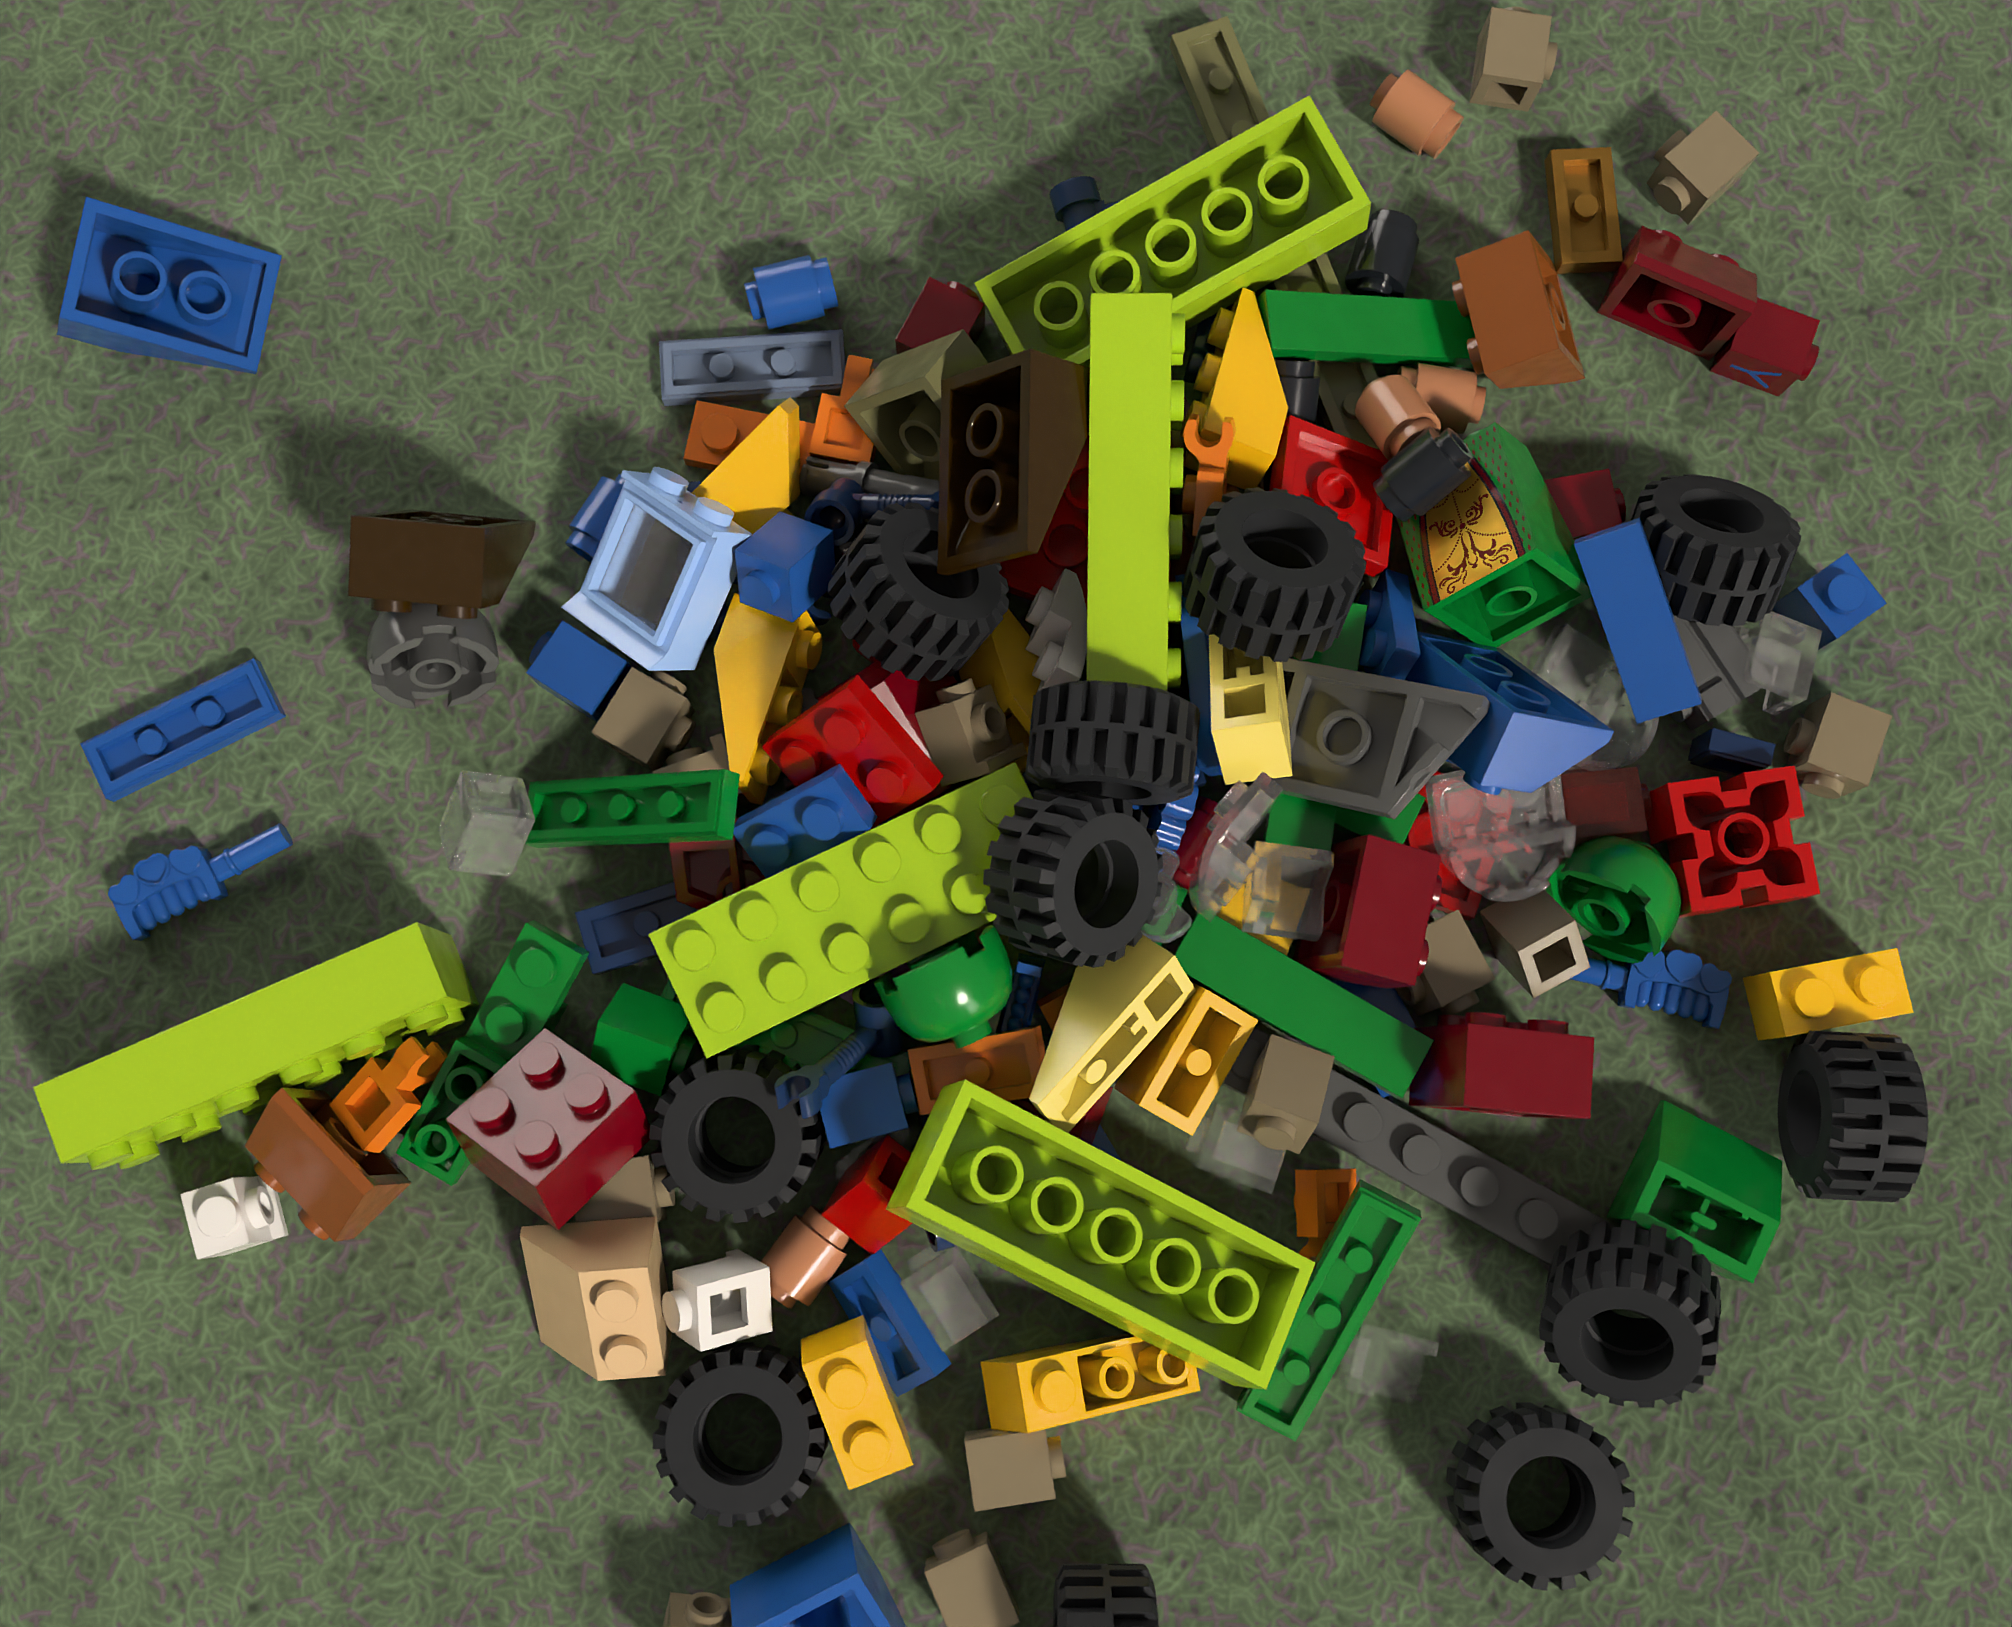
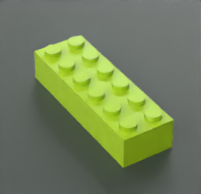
M1309 95L974 284L981 301L985 304V309L1010 355L1031 348L1090 368L1091 293H1172V313H1185V330L1217 313L1221 307L1226 308L1234 304L1243 287L1255 292L1366 231L1371 202Z
M1091 293L1087 681L1124 682L1165 691L1167 689H1179L1181 683V648H1168V625H1179L1181 622L1182 582H1169V560H1180L1182 555L1183 518L1182 515H1169L1170 495H1181V488H1183V448H1170V431H1182V421L1184 420V380H1171V366H1183L1185 313H1172V293Z
M1016 762L649 933L648 935L706 1058L995 920L997 914L988 912L985 898L990 894V886L983 884L984 870L990 869L992 856L987 855L991 841L997 842L1001 834L997 827L1004 816L1013 817L1015 815L1014 805L1023 797L1033 799Z
M416 922L33 1087L61 1164L89 1163L92 1170H98L118 1163L120 1169H126L159 1156L161 1153L158 1144L179 1136L182 1142H189L221 1129L222 1125L219 1118L241 1109L244 1115L264 1111L271 1097L281 1088H289L300 1083H304L306 1089L321 1086L344 1075L341 1066L344 1063L365 1056L366 1061H368L371 1057L383 1059L393 1055L403 1043L402 1038L413 1033L426 1030L428 1036H433L451 1030L465 1022L462 1012L478 1006L479 1002L452 935Z
M966 1079L942 1087L886 1207V1210L1173 1356L1233 1386L1267 1389L1315 1266L1314 1261Z

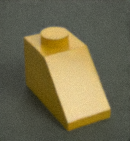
M791 397L779 404L692 494L696 497H706L729 507L734 512L732 521L752 534L780 511L794 516L787 507L800 496L799 405Z

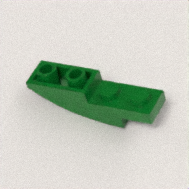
M535 920L525 923L466 1036L455 1040L396 1154L451 1186L458 1182L470 1165V1162L448 1125L446 1118L544 1028L550 1032L554 1031L568 1006L563 1001L587 959L589 951Z

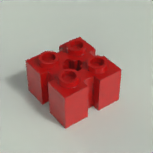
M1795 765L1744 772L1721 783L1719 776L1672 782L1642 795L1651 845L1667 843L1671 863L1669 866L1674 872L1681 888L1679 918L1715 913L1737 906L1743 909L1791 902L1820 894L1810 842L1794 844L1790 826L1791 821L1805 817ZM1724 840H1732L1734 852L1731 853L1728 850Z

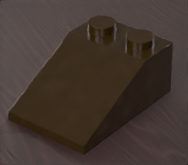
M1030 348L942 380L937 573L951 575L1038 552L1089 434V367Z
M423 510L351 515L348 596L371 598V609L376 611L412 612V602L436 604V615L440 617L475 619L478 615V609L500 603L534 536L536 521Z

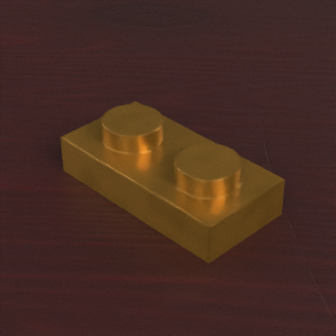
M1611 147L1550 150L1544 162L1556 273L1616 271L1623 262Z

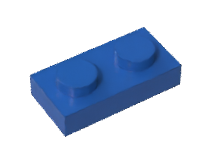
M1384 569L1373 589L1364 590L1357 604L1367 605L1359 664L1364 666L1365 673L1405 680L1421 654L1408 575Z
M839 764L741 816L734 824L733 835L767 879L870 830L878 816L844 768Z
M882 1249L828 1282V1285L850 1320L864 1315L888 1383L897 1397L936 1377L952 1364L939 1344L934 1331L926 1323L905 1289L900 1276L893 1269Z

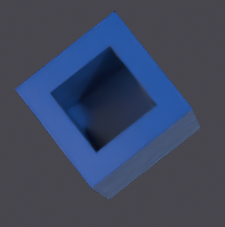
M781 511L778 512L735 549L740 603L794 622L828 591V583L833 577L831 573L835 567L833 530Z
M1846 553L1778 600L1773 611L1809 656L1838 639L1887 603L1850 555Z
M562 620L554 633L548 631L537 641L529 657V662L532 665L526 673L540 687L593 721L598 722L631 669V666L625 659Z
M891 1062L841 1076L830 1086L827 1097L822 1100L820 1111L831 1149L909 1129L910 1124L907 1115L919 1112L910 1074L897 1076L895 1065Z

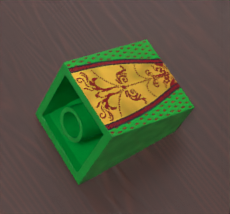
M1494 422L1484 429L1469 434L1463 440L1473 456L1466 463L1471 476L1423 516L1414 514L1406 522L1399 518L1397 520L1423 610L1471 641L1497 648L1591 598L1592 594L1574 546L1575 541L1528 448Z

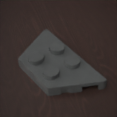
M1289 658L1287 662H1282L1290 730L1292 776L1262 780V785L1272 792L1395 819L1489 711L1490 701L1483 695Z

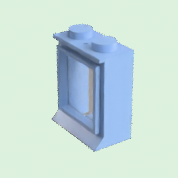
M653 467L651 473L623 470L621 477L626 479L581 589L561 608L648 671L695 670L737 575L735 549L753 534L732 521L734 512L729 507L706 497H696L687 491L689 482L670 470L660 467Z

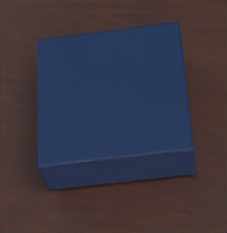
M1712 728L1692 739L1688 760L1691 761L1690 764L1737 776L1744 772L1763 770L1771 766L1776 744Z

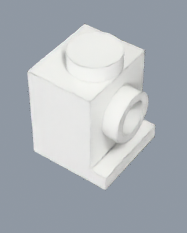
M259 1176L230 1178L180 1194L197 1260L228 1255L289 1235L278 1192L269 1187Z
M739 1249L726 1252V1257L672 1271L673 1291L664 1293L662 1298L664 1320L670 1331L676 1333V1336L700 1352L773 1331L769 1266Z

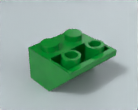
M1660 1100L1606 1217L1621 1224V1220L1637 1221V1228L1650 1230L1652 1224L1666 1228V1237L1674 1240L1682 1236L1693 1244L1692 1255L1704 1254L1712 1264L1711 1271L1726 1279L1753 1283L1781 1223L1783 1161L1665 1100Z

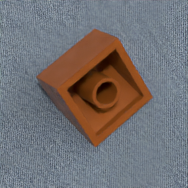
M1529 230L1455 258L1460 279L1452 282V289L1461 315L1463 317L1470 315L1475 337L1467 339V349L1473 368L1478 375L1485 373L1499 389L1568 383L1585 378L1559 276L1555 270V264Z
M281 1088L271 1097L245 1144V1147L258 1160L254 1165V1170L273 1190L279 1193H283L286 1190L302 1207L298 1212L301 1222L315 1236L322 1240H327L330 1237L334 1242L354 1239L411 1182L382 1151L380 1153L362 1151L329 1106L333 1099L324 1090Z

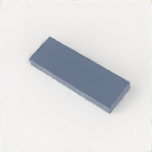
M843 329L659 341L661 395L664 406L696 404L697 400L708 403L784 399L789 397L821 396L822 393L830 395L841 394L846 367Z

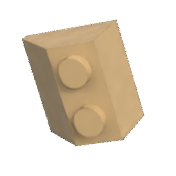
M657 1217L565 1223L559 1230L551 1224L523 1226L520 1232V1239L541 1342L597 1381L666 1376L672 1331L666 1325L662 1312V1298L664 1293L668 1292Z

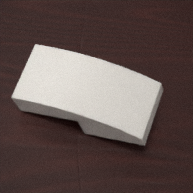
M1065 568L1052 591L1043 586L1039 589L1025 621L1034 625L1025 650L1039 656L1032 672V676L1041 680L1037 691L1061 683L1079 681L1086 659L1087 610L1083 591L1077 574Z

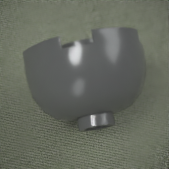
M412 602V612L382 611L373 625L367 645V662L373 690L386 701L410 709H416L415 699H428L449 694L448 707L480 698L494 687L496 683L495 670L499 664L496 638L488 619L479 609L475 619L440 617L436 615V604Z

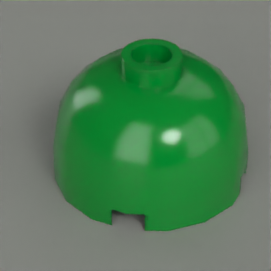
M1606 835L1580 843L1565 856L1544 883V890L1576 922L1592 934L1582 941L1583 944L1590 950L1612 960L1639 963L1644 960L1648 953L1653 952L1654 956L1657 955L1673 933L1679 919L1681 888L1677 878L1660 853L1651 845L1641 841Z
M995 926L985 927L979 936L980 943L974 931L906 962L910 971L895 978L890 971L874 982L885 1008L899 1028L912 1038L929 1043L951 1038L957 1049L970 1045L993 1031L988 1020L1005 1007L1012 991V968L1007 951Z

